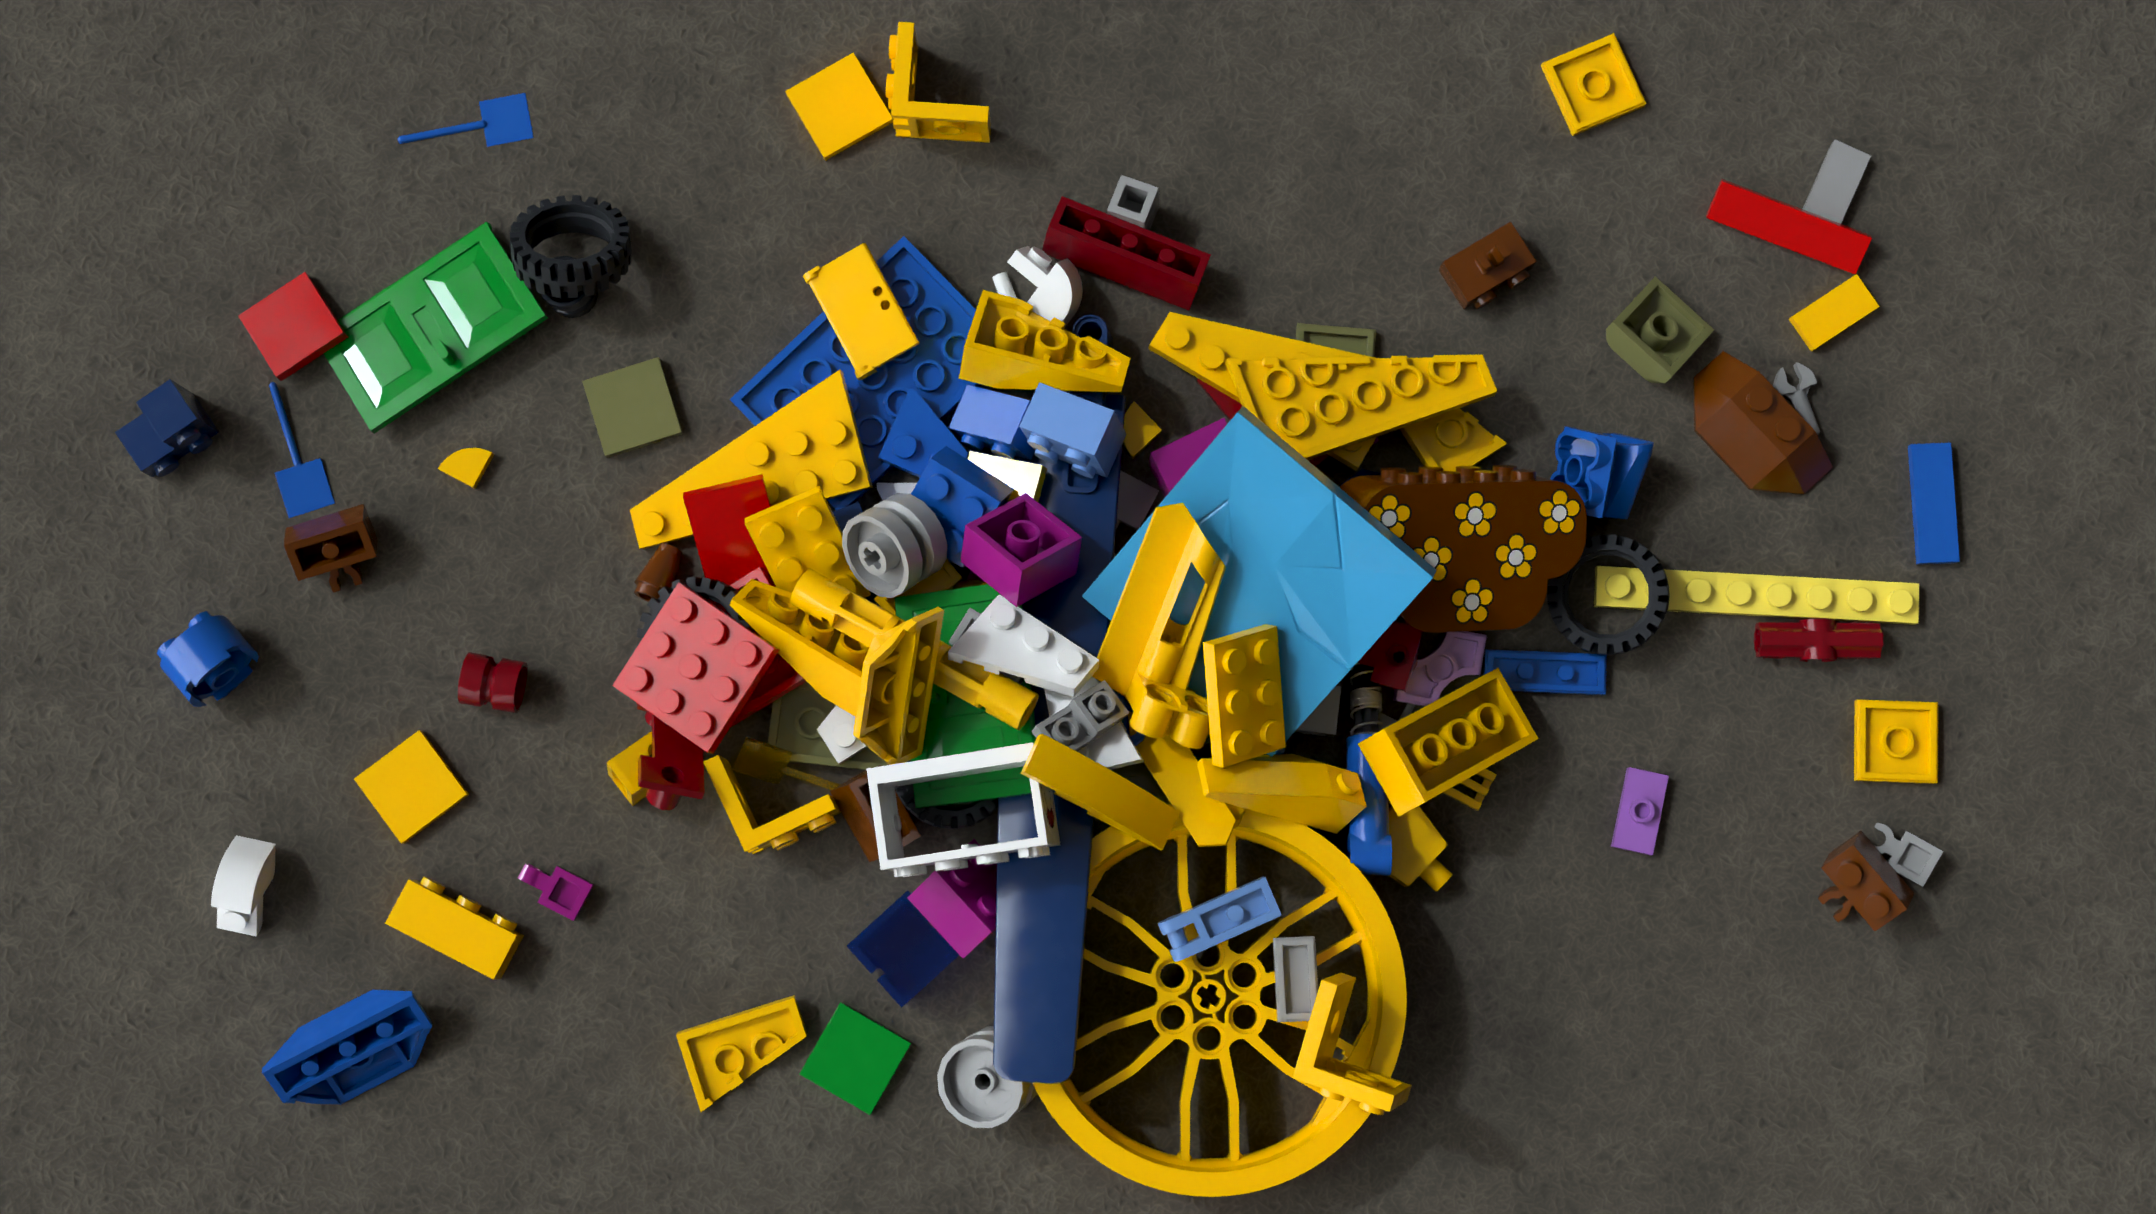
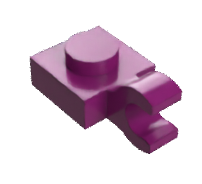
M525 864L518 876V879L543 891L537 903L572 921H576L594 887V884L560 866H556L550 876L530 864Z

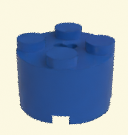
M208 611L196 615L190 621L187 630L177 638L167 640L157 650V655L161 659V669L191 705L195 707L206 706L203 699L212 695L217 701L226 697L252 673L253 670L249 667L251 659L257 662L259 658L258 653L227 617L223 615L212 616Z

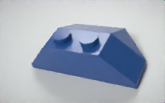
M371 990L299 1027L262 1068V1074L283 1103L300 1101L311 1104L341 1105L414 1067L424 1046L427 1034H429L432 1028V1021L412 991Z

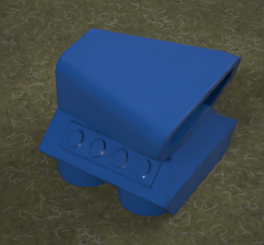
M1565 426L1564 431L1560 433L1555 444L1558 466L1557 471L1552 474L1550 479L1566 483L1574 488L1584 502L1587 516L1628 519L1650 460L1654 442L1618 433L1600 434Z

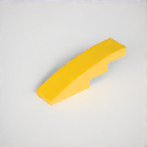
M1044 734L1037 736L1020 773L1054 790L1055 795L1087 810V814L1159 850L1164 849L1179 815V811L1151 793Z

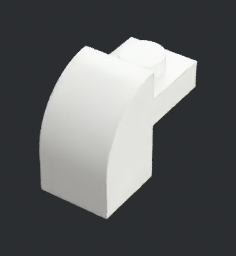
M1026 246L1017 249L1007 263L1038 287L1027 302L1033 306L1032 312L1049 321L1055 317L1066 323V327L1077 312L1082 300V281L1076 267L1068 258L1057 262L1053 267L1050 265L1052 262L1051 258L1044 251L1034 246L1032 248Z
M235 836L220 862L212 891L211 906L217 908V928L257 937L263 922V894L273 880L275 873L276 844Z

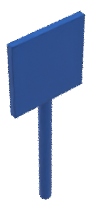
M526 93L479 101L481 121L399 136L397 141L400 144L481 128H484L487 147L534 138Z
M271 382L269 384L270 392L294 467L275 472L288 517H295L335 504L322 459L319 458L302 464L277 384Z

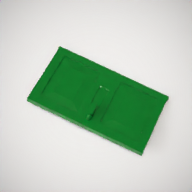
M485 222L340 318L338 322L348 338L325 352L324 355L368 428L375 434L548 319L529 287L525 285L524 280L520 281L517 277L513 263L493 233L491 224Z
M986 584L894 597L896 616L907 621L936 607H940L944 610L940 640L952 646L948 642L968 609L972 608L982 614L992 601L1001 594ZM1024 679L1021 685L1032 690L1031 684L1026 683ZM933 683L922 754L911 759V762L1035 743L1036 737L1032 733L1036 726L1034 710L1026 724L1018 731L986 713L985 707L982 706L979 709ZM1023 767L915 783L913 784L915 806L917 809L1030 795L1032 794L1030 779L1020 774Z

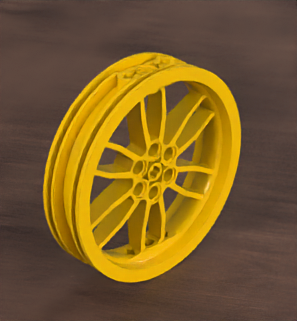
M1249 809L1245 810L1240 824L1236 829H1233L1226 845L1225 893L1237 888L1236 842L1238 839L1260 844L1296 862L1325 887L1324 893L1281 918L1242 953H1235L1230 950L1228 940L1215 945L1219 951V958L1212 966L1206 967L1201 965L1196 958V954L1174 962L1169 949L1137 922L1092 896L1107 870L1126 857L1151 845L1113 826L1092 838L1087 909L1091 910L1094 907L1127 927L1158 956V959L1154 963L1151 972L1146 973L1109 962L1085 948L1083 958L1103 970L1154 987L1157 992V1000L1152 1006L1105 1022L1077 1039L1076 1051L1109 1032L1147 1020H1151L1159 1036L1129 1065L1085 1092H1078L1070 1078L1059 1084L1033 1083L1040 1099L1052 1117L1085 1152L1106 1167L1130 1180L1175 1194L1202 1197L1233 1196L1256 1192L1282 1184L1311 1170L1335 1153L1356 1133L1371 1114L1359 1108V1101L1345 1096L1343 1101L1333 1100L1324 1096L1310 1122L1297 1132L1266 1148L1243 1155L1239 1152V1098L1229 1052L1231 1043L1238 1039H1244L1286 1075L1293 1078L1295 1068L1290 1066L1258 1036L1267 1019L1277 1022V1010L1264 1006L1260 1001L1261 989L1275 983L1274 970L1266 972L1257 956L1273 942V938H1277L1288 926L1327 902L1336 900L1353 929L1349 936L1316 954L1318 966L1350 946L1357 944L1360 947L1364 961L1368 991L1367 1017L1353 1045L1338 1038L1336 1047L1342 1050L1341 1054L1344 1055L1341 1061L1391 1078L1397 1063L1405 1030L1407 991L1403 958L1387 911L1371 884L1355 864L1350 863V859L1343 852L1308 826ZM1178 816L1167 840L1174 839L1177 843V893L1182 913L1192 908L1188 893L1187 839L1191 834ZM1193 923L1184 927L1187 941L1199 937ZM1175 963L1182 968L1184 977L1180 985L1170 988L1162 983L1160 973L1165 965ZM1241 963L1249 964L1255 973L1253 982L1246 987L1236 985L1232 978L1234 968ZM1212 984L1216 987L1214 994L1219 997V1000L1215 1006L1209 1003L1207 1008H1204L1200 1005L1202 998L1197 995V992L1201 986L1207 989L1208 985ZM1170 1005L1180 1007L1184 1013L1183 1023L1175 1029H1168L1161 1022L1163 1009ZM1240 1005H1249L1255 1012L1254 1023L1248 1028H1238L1233 1022V1012ZM1309 1021L1280 1023L1307 1030ZM1205 1026H1213L1219 1032V1043L1213 1049H1203L1197 1042V1034ZM1174 1039H1181L1187 1043L1188 1052L1179 1099L1180 1151L1177 1155L1148 1147L1118 1131L1094 1111L1090 1106V1101L1133 1076ZM1201 1058H1218L1227 1095L1229 1153L1225 1158H1192L1190 1155V1101ZM1297 1080L1319 1093V1087Z

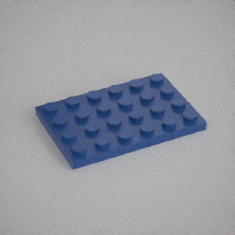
M905 236L893 245L876 263L919 341L917 346L876 369L877 372L865 379L858 380L852 363L823 311L730 398V401L756 426L838 370H842L872 486L893 467L880 461L878 456L909 388L915 389L942 421L958 406L967 384L976 387L980 385L959 379L964 345L976 309ZM869 489L828 499L827 502L835 510H839L854 504Z

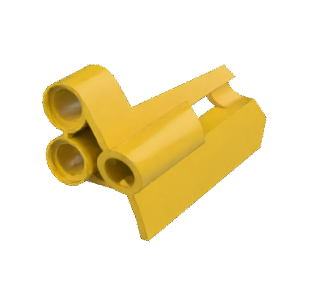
M1184 503L1155 508L1097 655L1099 668L1092 677L1100 682L1105 680L1113 690L1127 699L1133 710L1130 726L1137 732L1153 738H1163L1165 735H1168L1172 740L1183 746L1201 749L1210 731L1208 703L1206 698L1187 688L1226 566ZM1192 562L1205 581V584L1189 623L1180 625L1169 617Z
M1128 711L1130 736L1136 734L1137 731L1130 726V719L1132 717L1133 712ZM1165 735L1163 738L1145 736L1144 741L1135 748L1138 749L1145 761V765L1173 808L1179 811L1178 816L1198 847L1226 846L1233 829H1236L1240 824L1246 808L1204 797L1197 766L1198 761L1189 747L1175 742L1168 735Z

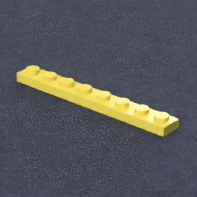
M1595 567L1594 607L1646 609L1648 605V584L1639 568ZM1664 569L1670 592L1667 611L1802 619H1835L1838 621L1911 625L1919 623V583Z

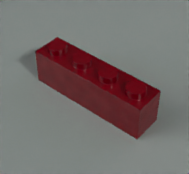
M1063 196L1048 226L1042 251L1051 257L1061 261L1068 258L1074 266L1188 311L1191 308L1211 254Z

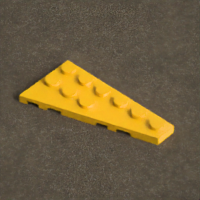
M1169 312L1148 348L1150 351L1241 403L1225 363L1227 358L1263 360L1264 357L1305 359L1306 357L1366 356ZM1376 437L1328 453V455L1357 471Z
M1434 355L1433 357L1407 358V356H1391V358L1335 356L1279 359V357H1264L1263 360L1227 358L1225 362L1241 405L1247 408L1307 460L1493 397L1497 393L1483 355Z
M838 370L630 509L639 549L693 536L683 499V492L763 474L771 506L820 486L826 500L873 488L843 371Z

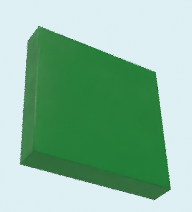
M840 1002L799 1075L871 1115L909 1049L911 1042Z

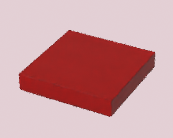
M306 272L238 315L274 375L280 381H283L348 338Z

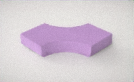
M1468 631L1444 632L1437 647L1427 656L1418 659L1417 666L1410 675L1406 692L1394 689L1393 701L1427 706L1438 700L1443 689L1456 678L1464 675H1480L1487 635Z

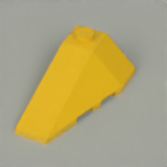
M751 579L731 599L730 606L762 638L780 649L778 654L823 698L856 717L863 662L869 647L831 627L828 620L822 622L790 604L792 592Z

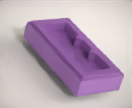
M1631 767L1627 768L1611 847L1650 856L1653 855L1669 776Z

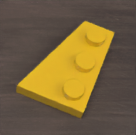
M1460 408L1400 428V431L1424 467H1441L1443 471L1456 472V466H1475L1507 444L1498 435L1494 436L1478 423L1479 420L1469 412L1465 413Z
M795 995L677 1032L676 1037L700 1112L707 1109L714 1101L728 1091H732L739 1086L746 1078L760 1068L768 1065L807 1037V1031Z

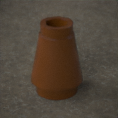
M660 543L658 550L655 551L634 581L637 585L634 594L649 602L651 598L658 599L660 597L658 591L663 587L671 588V582L676 581L682 551L672 545Z

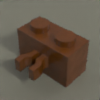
M1510 221L1443 261L1439 272L1463 310L1473 304L1478 310L1497 298L1494 291L1506 284L1510 289H1513L1531 277L1528 271L1532 269L1536 260Z
M361 504L287 527L285 530L284 548L298 581L330 571L329 583L334 593L341 590L338 576L342 567L345 573L352 576L355 586L363 584L361 571L355 563L377 557L378 540L365 505Z
M866 770L834 788L830 793L869 862L878 860L879 855ZM895 790L898 815L900 816L902 826V844L904 847L921 835L907 812L908 809L904 806Z
M1859 831L1829 853L1821 867L1836 886L1826 889L1819 895L1818 900L1825 904L1829 899L1846 897L1843 907L1833 915L1838 923L1847 917L1852 906H1854L1870 927L1877 931L1907 910L1915 894L1862 831Z

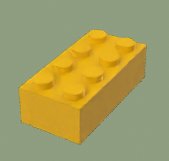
M1496 668L1358 743L1399 817L1539 738L1499 668Z

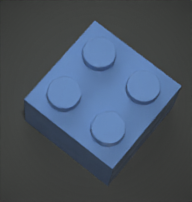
M1040 382L1019 426L1028 440L1027 443L1035 450L1034 454L1038 458L1056 464L1058 459L1072 464L1071 469L1089 478H1094L1095 474L1108 477L1126 436V432L1114 410Z

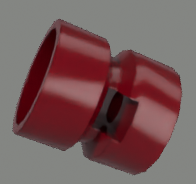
M469 652L463 661L458 682L459 703L481 707L489 701L494 710L517 714L523 702L528 677L527 663L503 658L496 664L491 656Z

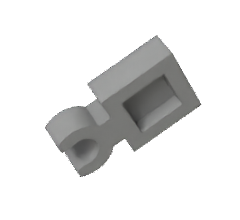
M1876 823L1874 827L1882 831L1886 837L1884 844L1875 846L1881 854L1887 853L1891 855L1888 863L1897 873L1923 887L1943 851L1905 831L1899 841L1894 838L1893 832L1888 826Z

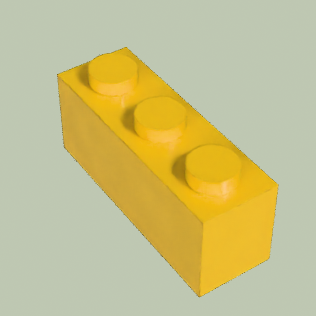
M423 876L421 882L408 879L385 924L493 980L501 979L524 936L514 931L518 924L495 913L493 919L479 913L482 905L463 895H459L457 901L443 894L446 887L428 877Z

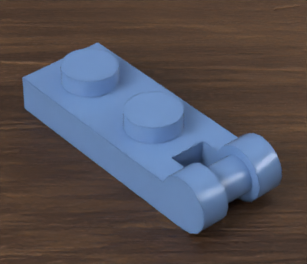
M1263 876L1182 913L1168 917L1157 924L1162 935L1167 934L1172 946L1169 952L1173 961L1178 962L1278 918L1282 914L1266 877ZM1193 923L1199 937L1187 941L1182 928Z

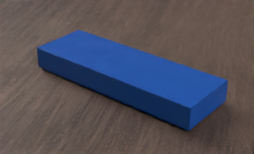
M1951 443L1910 444L1908 446L1916 565L1960 562Z
M1486 649L1484 650V675L1499 668L1512 692L1606 695L1607 655Z

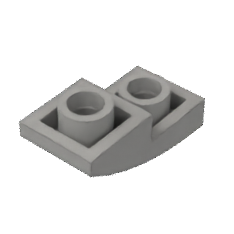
M1103 680L1072 699L1067 707L1037 724L1032 733L1036 738L1038 735L1044 734L1078 752L1127 717L1129 712L1108 683Z

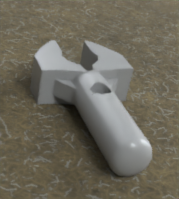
M1796 362L1793 365L1799 378L1796 390L1794 386L1787 382V376L1782 367L1776 374L1773 387L1783 397L1792 401L1794 409L1819 435L1820 429L1807 397L1810 387L1817 384L1814 373L1806 366Z

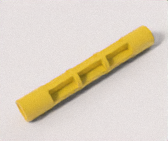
M811 568L801 576L790 599V604L822 622L828 620L831 627L867 647H870L873 638L905 622V620ZM940 640L933 683L979 709L982 706L985 707V712L1018 731L1021 730L1031 716L1039 695L1001 673L998 675L984 671V666L965 660L963 664L948 660V651L952 646Z

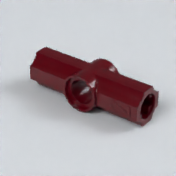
M1835 619L1799 620V623L1758 622L1755 624L1754 650L1756 658H1800L1801 662H1808L1809 659H1822V662L1837 661V659L1881 658L1883 632L1881 631L1880 623H1836Z

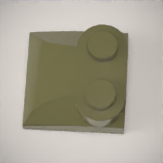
M1655 276L1606 328V340L1610 348L1645 380L1655 384H1665L1714 329Z

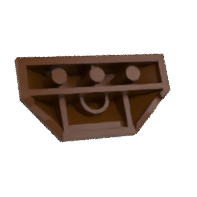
M1722 351L1693 378L1694 431L1749 490L1803 495L1833 468L1816 431L1759 371Z

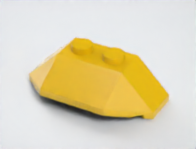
M940 607L913 617L873 638L863 662L853 735L889 765L905 763L922 754L944 610Z

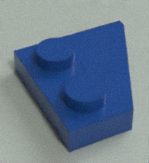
M909 388L878 459L919 478L930 459L945 446L967 459L968 452L919 393L915 389Z

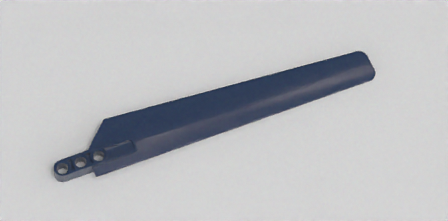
M1092 314L1084 315L1073 325L1072 333L1081 338L1086 337L1091 332H1101L1102 336L1099 342L1113 348V338L1104 320L1099 316ZM1067 391L1069 394L1114 410L1124 428L1126 396L1110 395V392ZM1122 445L1107 478L1095 474L1094 478L1085 477L1071 469L1072 464L1059 459L1056 464L1038 458L1035 454H1033L1031 460L1015 456L1014 460L1039 464L1047 468L1038 503L1082 537L1076 574L1022 604L1023 610L1097 658L1109 627V619L1085 600L1082 595L1114 559ZM1031 685L1032 691L1039 695L1034 708L1035 725L1049 718V711L1044 688ZM1054 790L1053 796L1060 846L1049 847L1050 855L1035 858H1019L1018 852L1008 853V862L997 863L993 1065L999 1076L1014 1082L1059 1084L1067 1081L1075 1069L1094 817L1087 814V810L1055 795ZM1032 794L998 799L997 843L1038 837Z

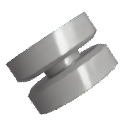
M896 493L872 508L848 520L843 530L842 547L846 562L858 581L867 590L879 597L894 598L904 593L918 582L940 571L947 559L948 545L942 525L935 513L922 500L911 494Z
M987 1026L974 1032L954 1045L942 1058L937 1074L939 1095L946 1109L958 1121L974 1128H993L1008 1121L1016 1113L1023 1110L1037 1095L1033 1083L1009 1081L1003 1079L996 1072L993 1065L994 1026Z

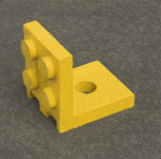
M898 22L897 35H890L889 59H891V70L894 71V74L887 73L886 98H888V108L891 109L893 127L896 129L895 136L990 143L991 122L989 106L914 101L918 58L915 24L911 22Z
M716 755L703 762L745 852L748 851V853L755 854L770 846L773 849H777V851L799 841L797 833L808 828L814 833L834 825L836 823L834 816L841 813L833 796L827 794L759 827L728 760L720 755Z
M1340 972L1321 980L1293 1078L1319 1087V1094L1338 1101H1343L1345 1096L1359 1101V1108L1364 1111L1384 1115L1385 1111L1391 1112L1407 1102L1412 1085L1333 1058L1356 980L1355 977Z

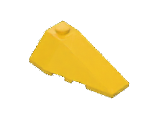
M986 290L982 291L964 345L959 379L997 389L1036 390L1040 382L1062 391L1122 392L1131 358L1090 336L1081 338L1064 329L1066 323L1055 317L1051 321L1032 312L1033 306L1021 299Z
M1295 754L1273 755L1272 757L1261 755L1225 768L1212 765V758H1201L1197 762L1204 797L1335 834L1367 807L1358 773Z

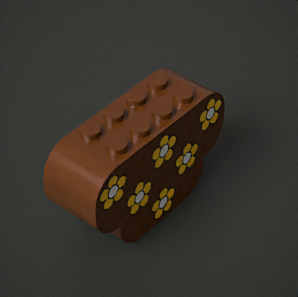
M1493 465V471L1480 470L1481 467L1456 466V472L1443 471L1441 467H1419L1418 473L1406 472L1404 468H1381V475L1358 476L1340 486L1344 492L1436 569L1433 579L1396 619L1397 621H1405L1411 627L1424 632L1514 629L1531 621L1544 604L1548 579L1567 573L1575 566L1583 553L1586 543L1587 514L1584 502L1578 492L1566 483L1536 476L1535 470L1517 469V466Z

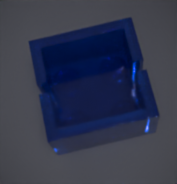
M907 890L847 945L849 950L871 974L877 972L880 968L884 971L885 974L879 977L877 981L901 1008L905 1007L960 957L942 935L929 924L930 922L909 901L908 897L912 894L910 890Z

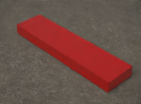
M1721 179L1706 214V218L1855 275L1872 240V236L1724 179Z

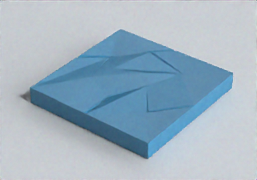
M1242 406L1158 505V507L1184 503L1226 566L1188 687L1196 694L1207 699L1203 642L1264 624L1277 626L1285 742L1433 579L1436 573V569L1244 406ZM1153 513L1082 595L1085 600L1110 621L1118 605ZM1192 562L1169 617L1180 625L1189 623L1205 584V581ZM1278 750L1267 754L1272 757Z

